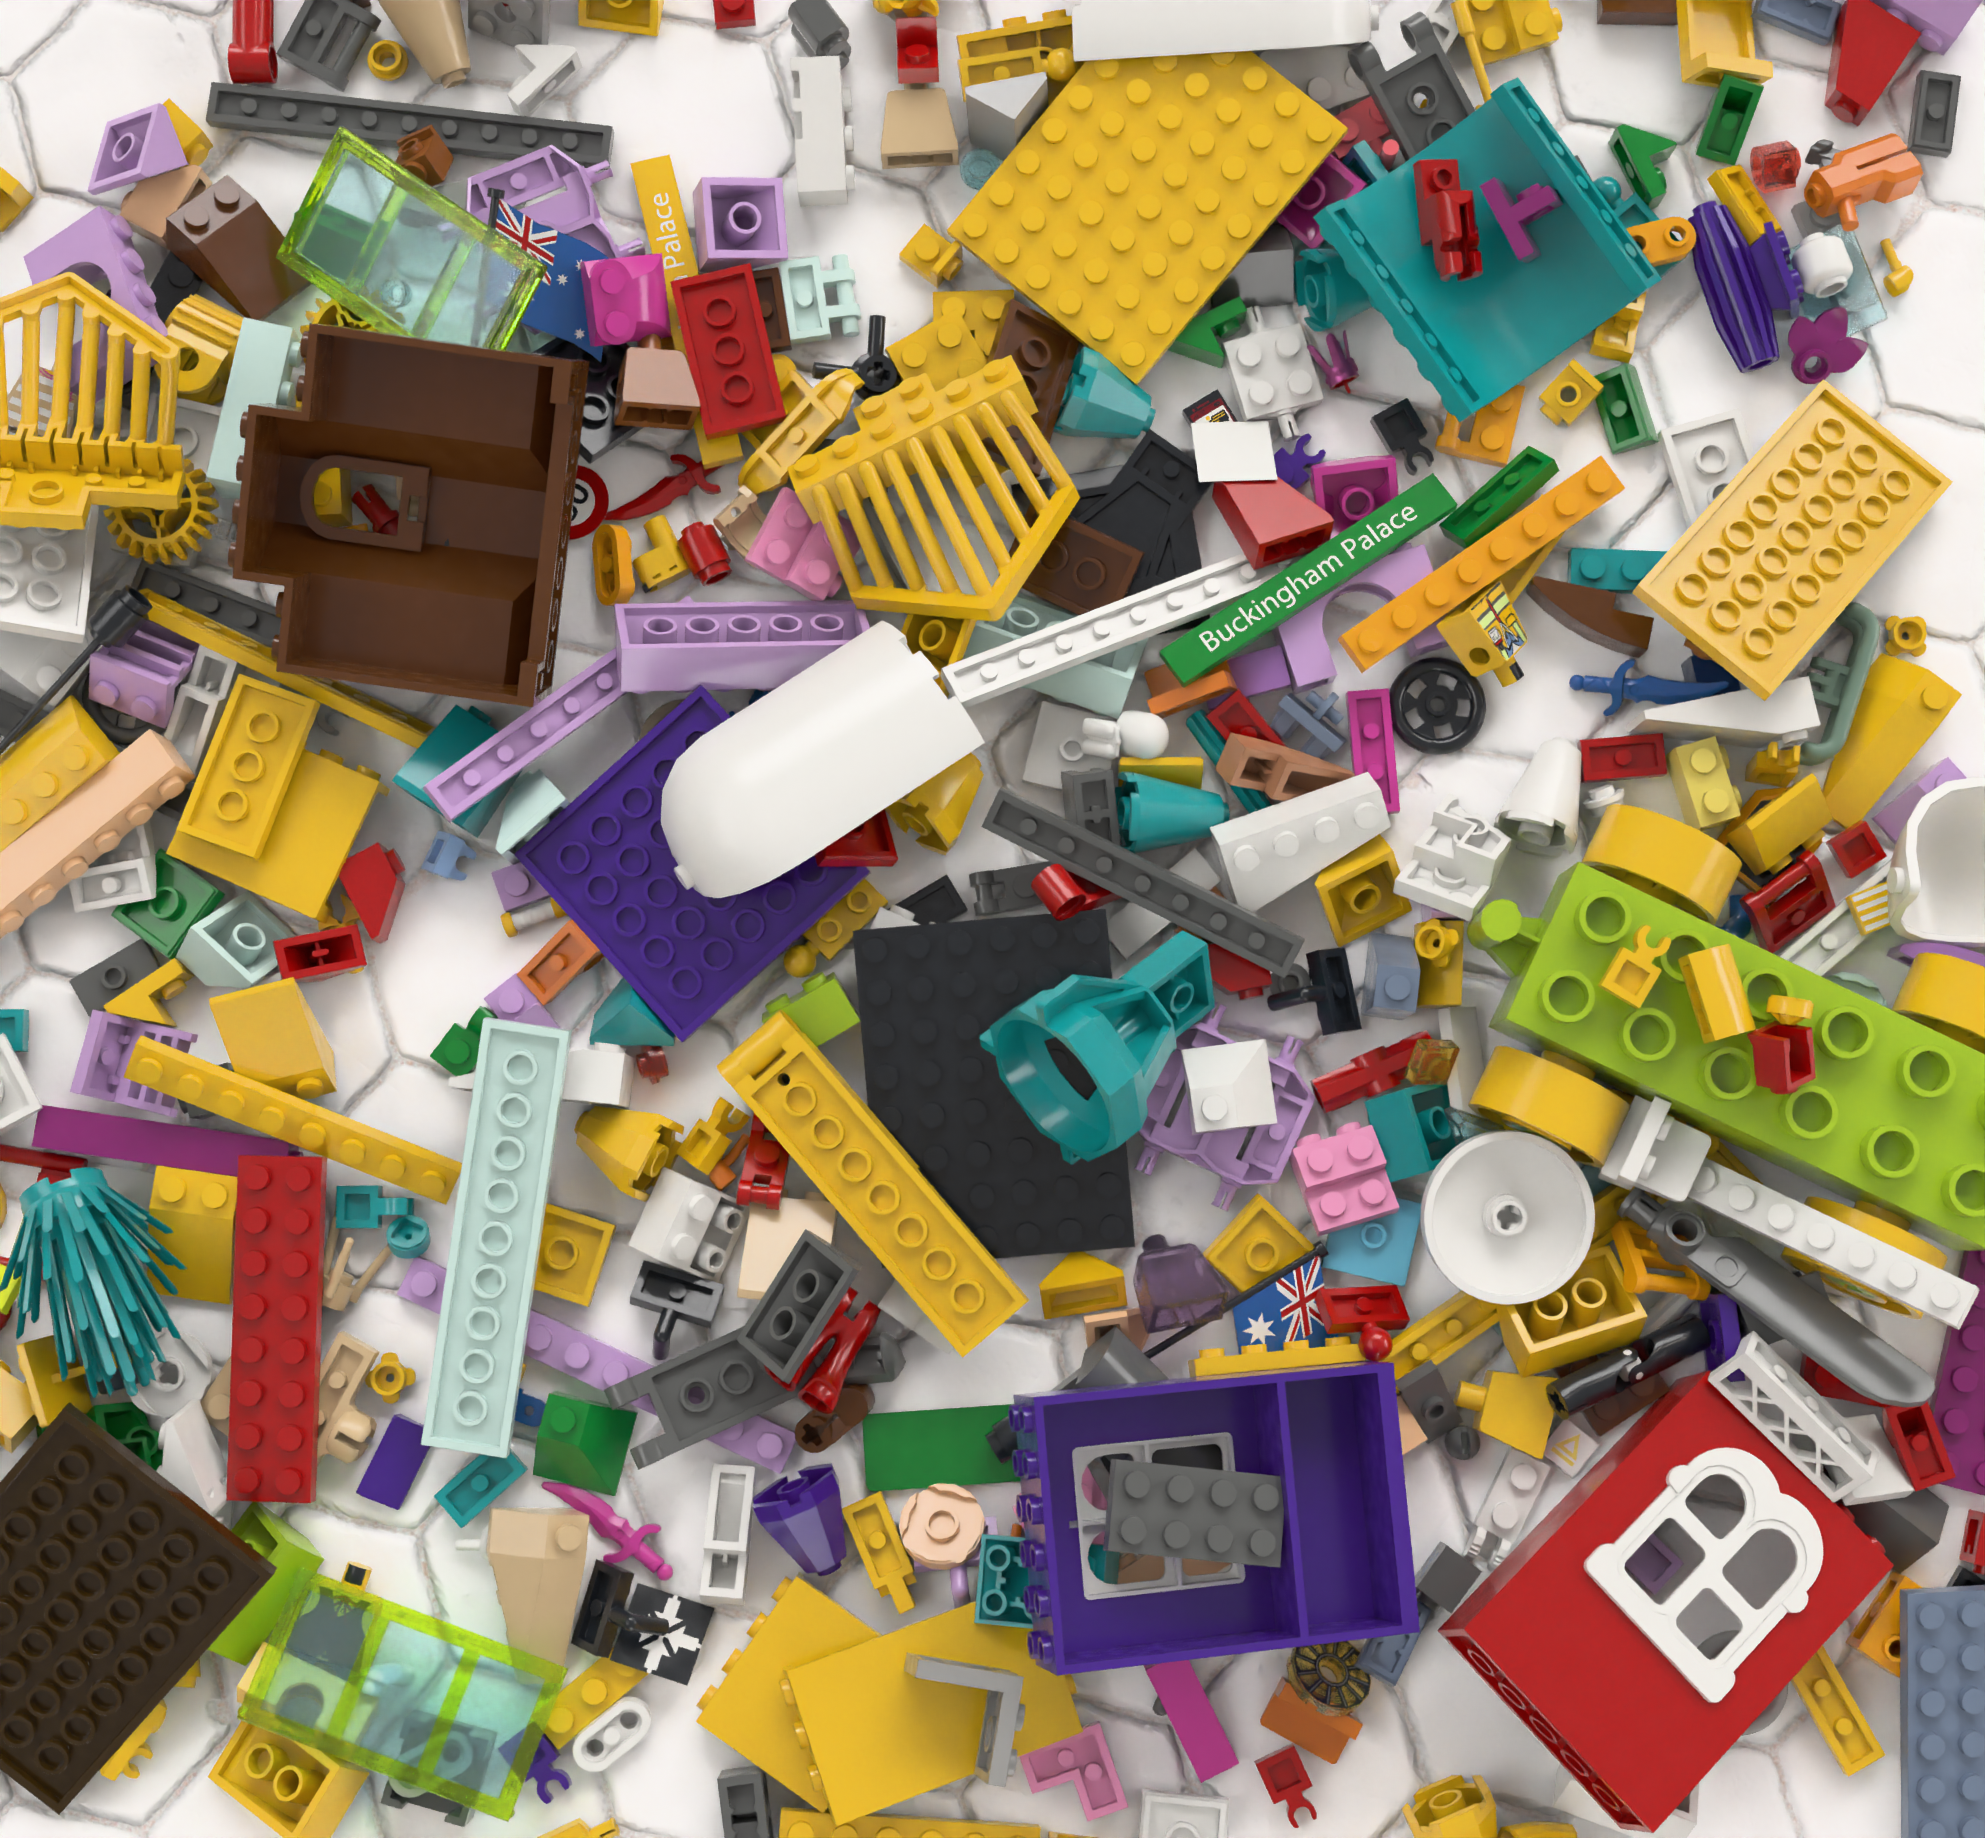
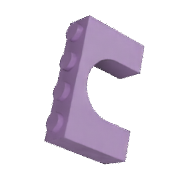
M98 206L23 256L32 285L66 272L75 273L91 285L99 280L108 278L111 286V299L164 337L168 335L166 326L159 318L154 305L156 302L155 294L147 285L143 273L145 268L143 260L134 248L131 239L133 231L122 216H115L101 206ZM102 322L100 323L95 403L105 397L107 330L109 327ZM82 339L73 345L70 391L78 396ZM126 339L123 385L133 378L134 345ZM151 358L152 367L158 362Z
M1411 543L1403 544L1272 630L1276 644L1282 647L1294 695L1333 683L1338 675L1322 626L1323 613L1327 605L1335 598L1350 592H1367L1389 603L1433 572L1424 544L1412 547ZM1444 617L1406 642L1411 658L1449 646L1436 627Z

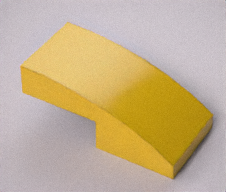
M1646 292L1593 330L1589 354L1629 364L1634 351L1638 322L1644 310Z

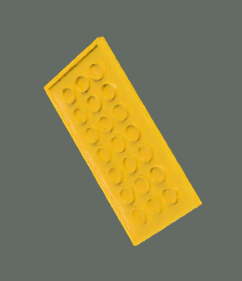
M1823 379L1643 578L1632 594L1762 700L1766 701L1953 481Z

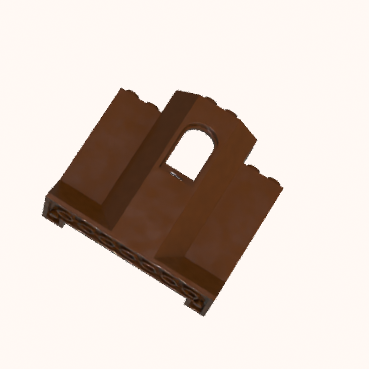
M309 323V332H303L300 345L301 357L306 358L305 375L299 376L296 387V399L298 402H302L301 408L272 403L249 404L248 412H243L240 421V436L245 438L244 456L240 455L236 464V479L241 481L240 499H235L232 508V523L237 525L236 542L232 541L229 547L228 566L233 568L232 579L284 586V592L278 593L275 607L276 617L281 618L280 635L275 634L271 649L272 659L277 660L276 671L526 707L536 706L552 693L590 361L328 324ZM330 468H342L403 477L397 535L335 527L324 523L317 515L314 506V490L321 474ZM411 496L419 497L417 521L409 520ZM449 539V546H444L446 540Z

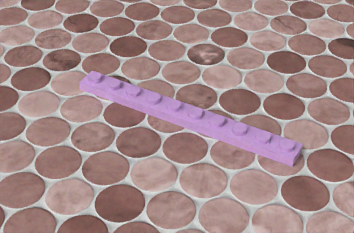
M418 1256L414 1258L397 1295L440 1314L447 1269L423 1257ZM531 1308L524 1354L602 1391L655 1367ZM698 1387L690 1389L688 1392L689 1401L693 1404L701 1403L704 1400L703 1390ZM648 1394L630 1403L657 1416ZM761 1415L754 1416L706 1439L779 1474L782 1473L796 1443L793 1430Z

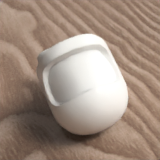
M1137 710L1123 712L1116 723L1108 720L1086 718L1082 724L1083 733L1088 735V738L1084 740L1082 745L1083 753L1109 760L1119 755L1153 759L1159 757L1166 750L1169 741L1168 727L1162 718L1152 713Z

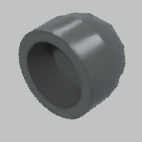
M1458 1425L1448 1431L1444 1441L1447 1452L1459 1460L1473 1458L1478 1453L1481 1443L1478 1433L1465 1425ZM1462 1432H1467L1468 1454H1462Z

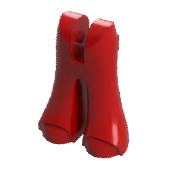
M849 1287L789 1384L783 1382L764 1365L766 1372L776 1383L787 1391L792 1392L830 1339H834L835 1343L798 1393L801 1401L825 1414H831L835 1409L849 1368L873 1330L881 1312V1309L869 1300L863 1309L858 1311L853 1317L854 1321L847 1318L844 1314L845 1312L848 1314L852 1302L859 1293L852 1287Z

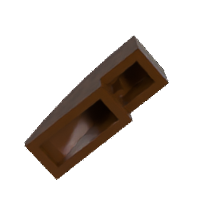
M1534 576L1527 585L1526 594L1543 611L1564 627L1586 640L1609 650L1640 658L1648 650L1654 618L1613 609L1616 593Z

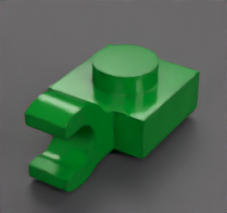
M480 1006L469 1020L466 1029L459 1023L452 1025L430 1054V1057L455 1076L473 1073L477 1065L483 1018L498 1019L497 1015L488 1008Z

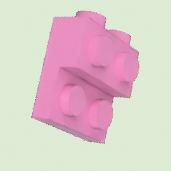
M788 487L781 488L744 560L810 600L824 601L826 596L832 597L836 594L843 580V576L838 574L840 568L822 521L813 525L796 492ZM838 514L839 522L854 558L861 545L852 523Z
M1351 1122L1339 1127L1336 1130V1136L1323 1140L1320 1134H1311L1299 1139L1296 1142L1297 1147L1291 1151L1289 1161L1318 1237L1397 1213L1400 1208L1385 1171L1386 1159L1372 1125L1361 1128L1360 1122Z

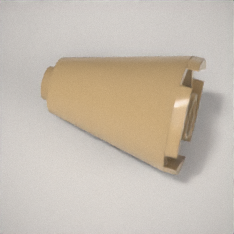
M378 0L380 6L434 84H443V87L447 89L458 86L467 80L465 75L471 71L460 0Z

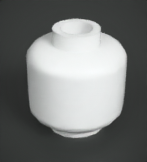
M1818 232L1800 241L1801 247L1795 251L1791 262L1793 269L1797 268L1804 292L1815 294L1818 298H1825L1842 291L1848 285L1847 280L1853 273L1852 262L1842 239L1836 236H1824L1822 232Z

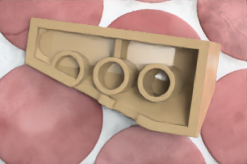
M490 1507L486 1552L489 1565L493 1568L498 1589L496 1590L498 1604L502 1606L507 1628L505 1634L516 1681L519 1684L561 1683L586 1561L589 1515L573 1508Z

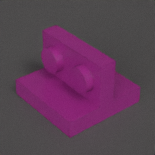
M1494 177L1480 185L1518 260L1529 263L1541 256L1542 254L1527 225L1563 205L1557 191L1549 185L1543 187L1537 183L1516 195L1519 202L1515 204L1504 182Z

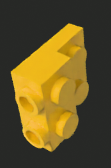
M1466 0L1475 26L1474 37L1484 66L1549 47L1559 40L1558 32H1561L1563 27L1562 18L1556 7L1550 8L1549 0Z

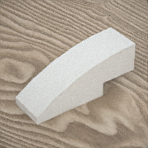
M199 645L188 682L180 685L164 735L165 738L172 742L195 776L198 775L238 674L244 675L247 668L202 645Z
M717 1463L712 1465L699 1592L701 1603L744 1606L753 1516L755 1466Z

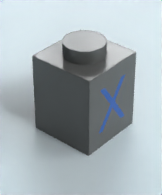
M1440 1541L1415 1575V1586L1420 1590L1416 1595L1417 1599L1435 1613L1442 1606L1452 1614L1482 1571Z

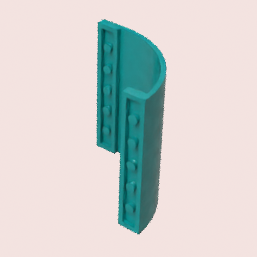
M1518 77L1500 85L1490 94L1491 99L1404 164L1348 199H1341L1324 207L1313 217L1320 226L1319 230L1322 237L1338 251L1344 260L1347 272L1353 278L1358 279L1368 293V299L1372 307L1377 312L1383 314L1393 328V335L1397 342L1408 349L1417 362L1420 374L1433 384L1441 396L1444 408L1454 415L1459 422L1470 417L1519 384L1662 280ZM1419 160H1458L1460 189L1472 190L1474 195L1476 224L1480 238L1477 249L1481 251L1482 275L1469 280L1457 281L1456 274L1450 276V280L1447 282L1440 280L1439 272L1436 270L1433 246H1421L1413 164ZM1494 177L1504 182L1515 204L1519 202L1516 195L1537 183L1543 187L1549 185L1554 188L1563 202V205L1527 225L1542 254L1529 263L1518 260L1480 188V185Z

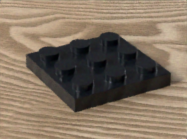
M556 337L531 354L590 361L579 454L591 464L644 428L614 425L619 368L626 349L630 348L627 343L603 345L601 363H599L579 347Z

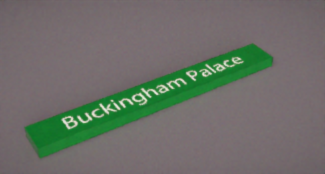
M1434 473L1430 474L1160 650L1161 659L1181 686L1185 688L1454 512L1458 504Z

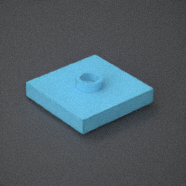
M1396 1197L1400 1207L1397 1213L1328 1233L1325 1247L1329 1255L1322 1259L1321 1267L1405 1287L1420 1221L1422 1203Z

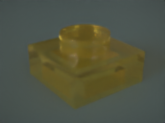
M1418 1039L1404 1076L1413 1085H1446L1460 1048L1452 1040Z

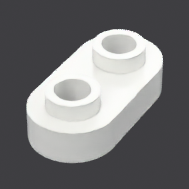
M623 1697L576 1735L573 1745V1757L578 1766L589 1772L605 1770L639 1743L650 1729L651 1713L647 1704L636 1697ZM626 1712H633L638 1719L633 1724H626L622 1721L621 1716ZM596 1739L601 1741L604 1747L598 1752H593L588 1748L587 1744L589 1741Z

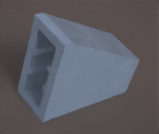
M1369 933L1360 1015L1403 1020L1416 1012L1421 968L1412 937Z

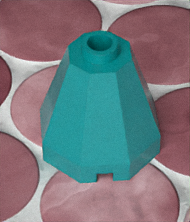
M1083 347L1081 353L1078 352L1075 356L1061 403L1064 407L1060 406L1053 431L1071 437L1135 439L1140 435L1141 431L1148 432L1154 420L1156 410L1151 408L1152 397L1138 385H1135L1101 353Z

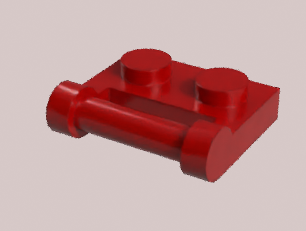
M1805 850L1798 855L1794 865L1756 893L1749 892L1739 900L1741 907L1748 914L1760 948L1771 953H1775L1836 907L1822 864L1810 850ZM1806 877V879L1803 882L1797 884L1792 890H1790L1788 893H1786L1772 905L1765 908V906L1770 904L1772 901H1774L1776 898H1778L1780 895H1782L1784 892H1786L1788 889H1790L1792 886H1794L1796 883H1798L1800 880Z

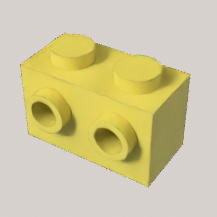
M1716 736L1675 747L1665 755L1667 768L1686 825L1699 831H1704L1728 824L1741 816L1739 809L1742 808V798L1737 786L1730 783L1727 769L1730 766L1728 754L1722 745L1718 746Z

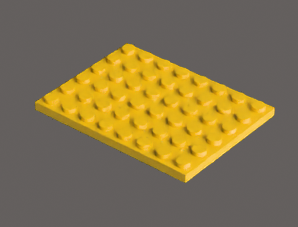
M1252 51L1088 60L950 225L947 232L954 240L958 241L965 249L1083 345L1101 353L1135 385H1139L1175 342V339L1199 313L1345 137L1348 128Z

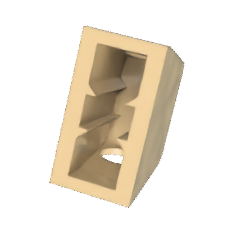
M928 83L904 84V90H894L887 93L880 148L882 169L959 165L958 142L944 89H928Z

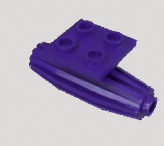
M1716 201L1702 203L1692 210L1693 216L1688 218L1696 232V242L1692 248L1695 272L1716 331L1739 372H1753L1779 360L1780 354L1772 310L1788 311L1791 320L1799 316V304L1804 302L1802 294L1804 287L1797 268L1789 271L1788 265L1791 264L1789 254L1791 252L1783 230L1776 233L1772 221L1764 223V234L1750 247L1727 206L1723 204L1717 205Z

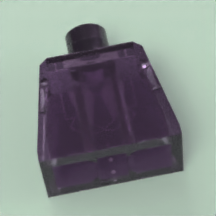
M1161 1234L1148 1237L1142 1244L1144 1252L1138 1255L1133 1276V1285L1147 1334L1221 1320L1226 1307L1229 1289L1198 1247L1191 1243L1170 1247L1165 1236Z

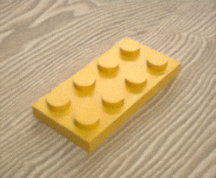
M957 308L885 348L886 354L894 364L902 381L927 372L936 392L945 388L953 380L965 378L983 369L987 364L983 353ZM967 450L959 451L960 459L975 489L985 484ZM993 461L1000 475L1010 470Z
M239 673L176 830L259 860L321 704L316 700Z

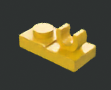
M164 1699L160 1701L100 1769L102 1776L115 1781L122 1771L129 1778L137 1779L139 1777L138 1767L129 1762L137 1755H142L147 1759L153 1757L152 1750L145 1740L150 1733L158 1731L164 1722L167 1710Z

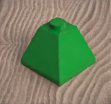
M559 1391L549 1393L537 1434L533 1475L616 1496L638 1412L620 1407L612 1410L609 1404Z

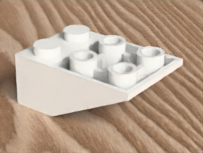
M192 1399L161 1426L158 1447L163 1450L162 1465L158 1467L157 1472L231 1530L234 1501H226L227 1466L199 1399Z

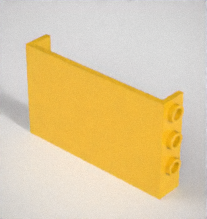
M976 1601L798 1667L794 1668L791 1665L784 1667L783 1671L786 1679L779 1681L787 1707L795 1705L800 1720L793 1724L801 1749L809 1747L814 1764L807 1766V1771L815 1792L823 1790L832 1821L836 1826L974 1774L988 1690L915 1678L904 1671L907 1653L1006 1669L1018 1674L1017 1676L1024 1677L1020 1703L1025 1705L1024 1722L1021 1731H1015L1012 1749L1017 1750V1757L1083 1732L1071 1696L1077 1693L1072 1674L1057 1676L1036 1665V1660L1031 1659L1029 1656L1027 1645L1028 1632L1033 1631V1629L974 1623Z

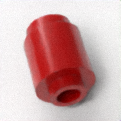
M700 521L685 527L681 531L682 537L677 541V545L694 579H700L703 586H710L722 581L732 573L729 566L731 559L714 525H704Z

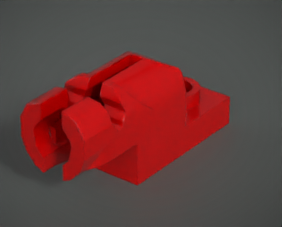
M1425 159L1417 161L1413 164L1421 246H1433L1435 266L1440 274V280L1447 282L1450 280V276L1456 274L1457 281L1469 280L1482 275L1481 251L1477 249L1480 238L1476 224L1474 195L1472 190L1460 189L1458 160Z

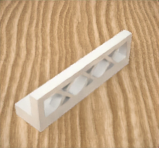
M1754 1330L1741 1339L1736 1354L1710 1373L1708 1381L1833 1503L1873 1477L1880 1453ZM1739 1368L1752 1380V1390L1736 1388L1726 1377ZM1760 1402L1776 1404L1784 1412V1421L1768 1419L1760 1412ZM1791 1433L1808 1435L1816 1443V1452L1798 1449L1791 1442ZM1823 1464L1840 1466L1849 1477L1835 1485L1823 1473Z

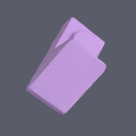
M517 972L483 998L499 1019L562 1029L545 1006L542 1005L517 976Z

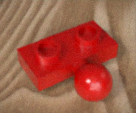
M1397 1285L1319 1289L1314 1299L1327 1334L1362 1332L1358 1341L1359 1351L1363 1357L1370 1361L1379 1362L1386 1359L1393 1348V1341L1387 1330H1403L1410 1321Z

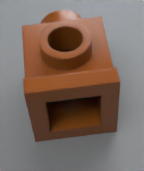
M432 124L398 139L396 144L399 147V155L391 170L407 194L429 189L444 181L454 157Z

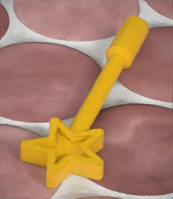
M1457 0L1451 3L1450 6L1459 34L1465 40L1484 103L1492 98L1490 95L1492 91L1474 37L1475 26L1467 1ZM1478 104V105L1475 107V110H1477V109H1478L1479 107H1481L1482 105H1479V104Z

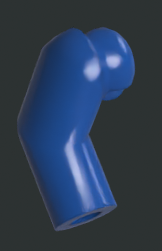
M1746 894L1730 895V919L1722 927L1718 928L1744 939L1750 932L1751 922L1748 914L1741 907L1739 900Z

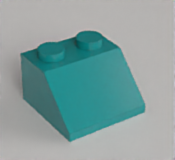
M1446 1077L1364 1101L1368 1112L1369 1124L1374 1128L1387 1162L1385 1169L1390 1183L1434 1170L1444 1156L1453 1148L1471 1138V1134L1454 1135Z

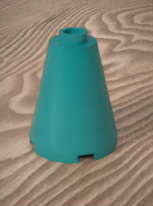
M1311 248L1299 253L1303 258L1302 260L1295 261L1294 264L1295 296L1298 306L1306 305L1310 316L1305 317L1304 320L1313 331H1327L1372 308L1368 299V293L1358 279L1353 278L1347 272L1344 260L1336 249Z
M1121 772L1117 776V778L1124 780L1122 787H1115L1118 826L1122 843L1120 846L1135 854L1212 837L1210 827L1229 821V805L1227 802H1223L1220 794L1134 772Z

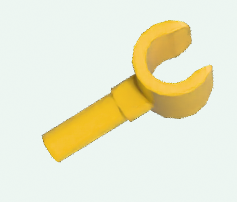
M1886 238L1880 242V245L1892 273L1883 278V283L1887 292L1892 297H1897L1909 289L1914 273L1907 265L1902 266L1891 240Z

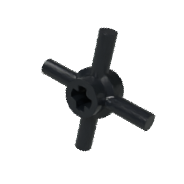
M870 315L867 354L860 356L853 363L852 367L814 362L812 378L823 380L836 370L852 369L865 382L860 389L855 391V394L864 401L872 396H880L899 386L902 380L892 361L884 355L886 317ZM871 370L874 371L875 378L881 379V382L877 385H874L872 377L867 376Z

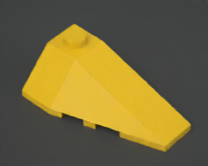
M1884 653L1878 655L1870 666L1847 740L1841 751L1835 755L1834 760L1830 763L1822 788L1834 822L1846 830L1865 817L1962 696L1959 691L1929 669Z

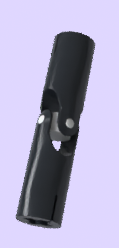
M1689 1313L1631 1344L1546 1386V1394L1549 1403L1560 1418L1567 1420L1623 1392L1636 1383L1706 1350L1711 1344L1709 1332L1697 1315Z

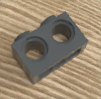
M756 1765L722 1770L717 1778L724 1838H774L766 1772Z

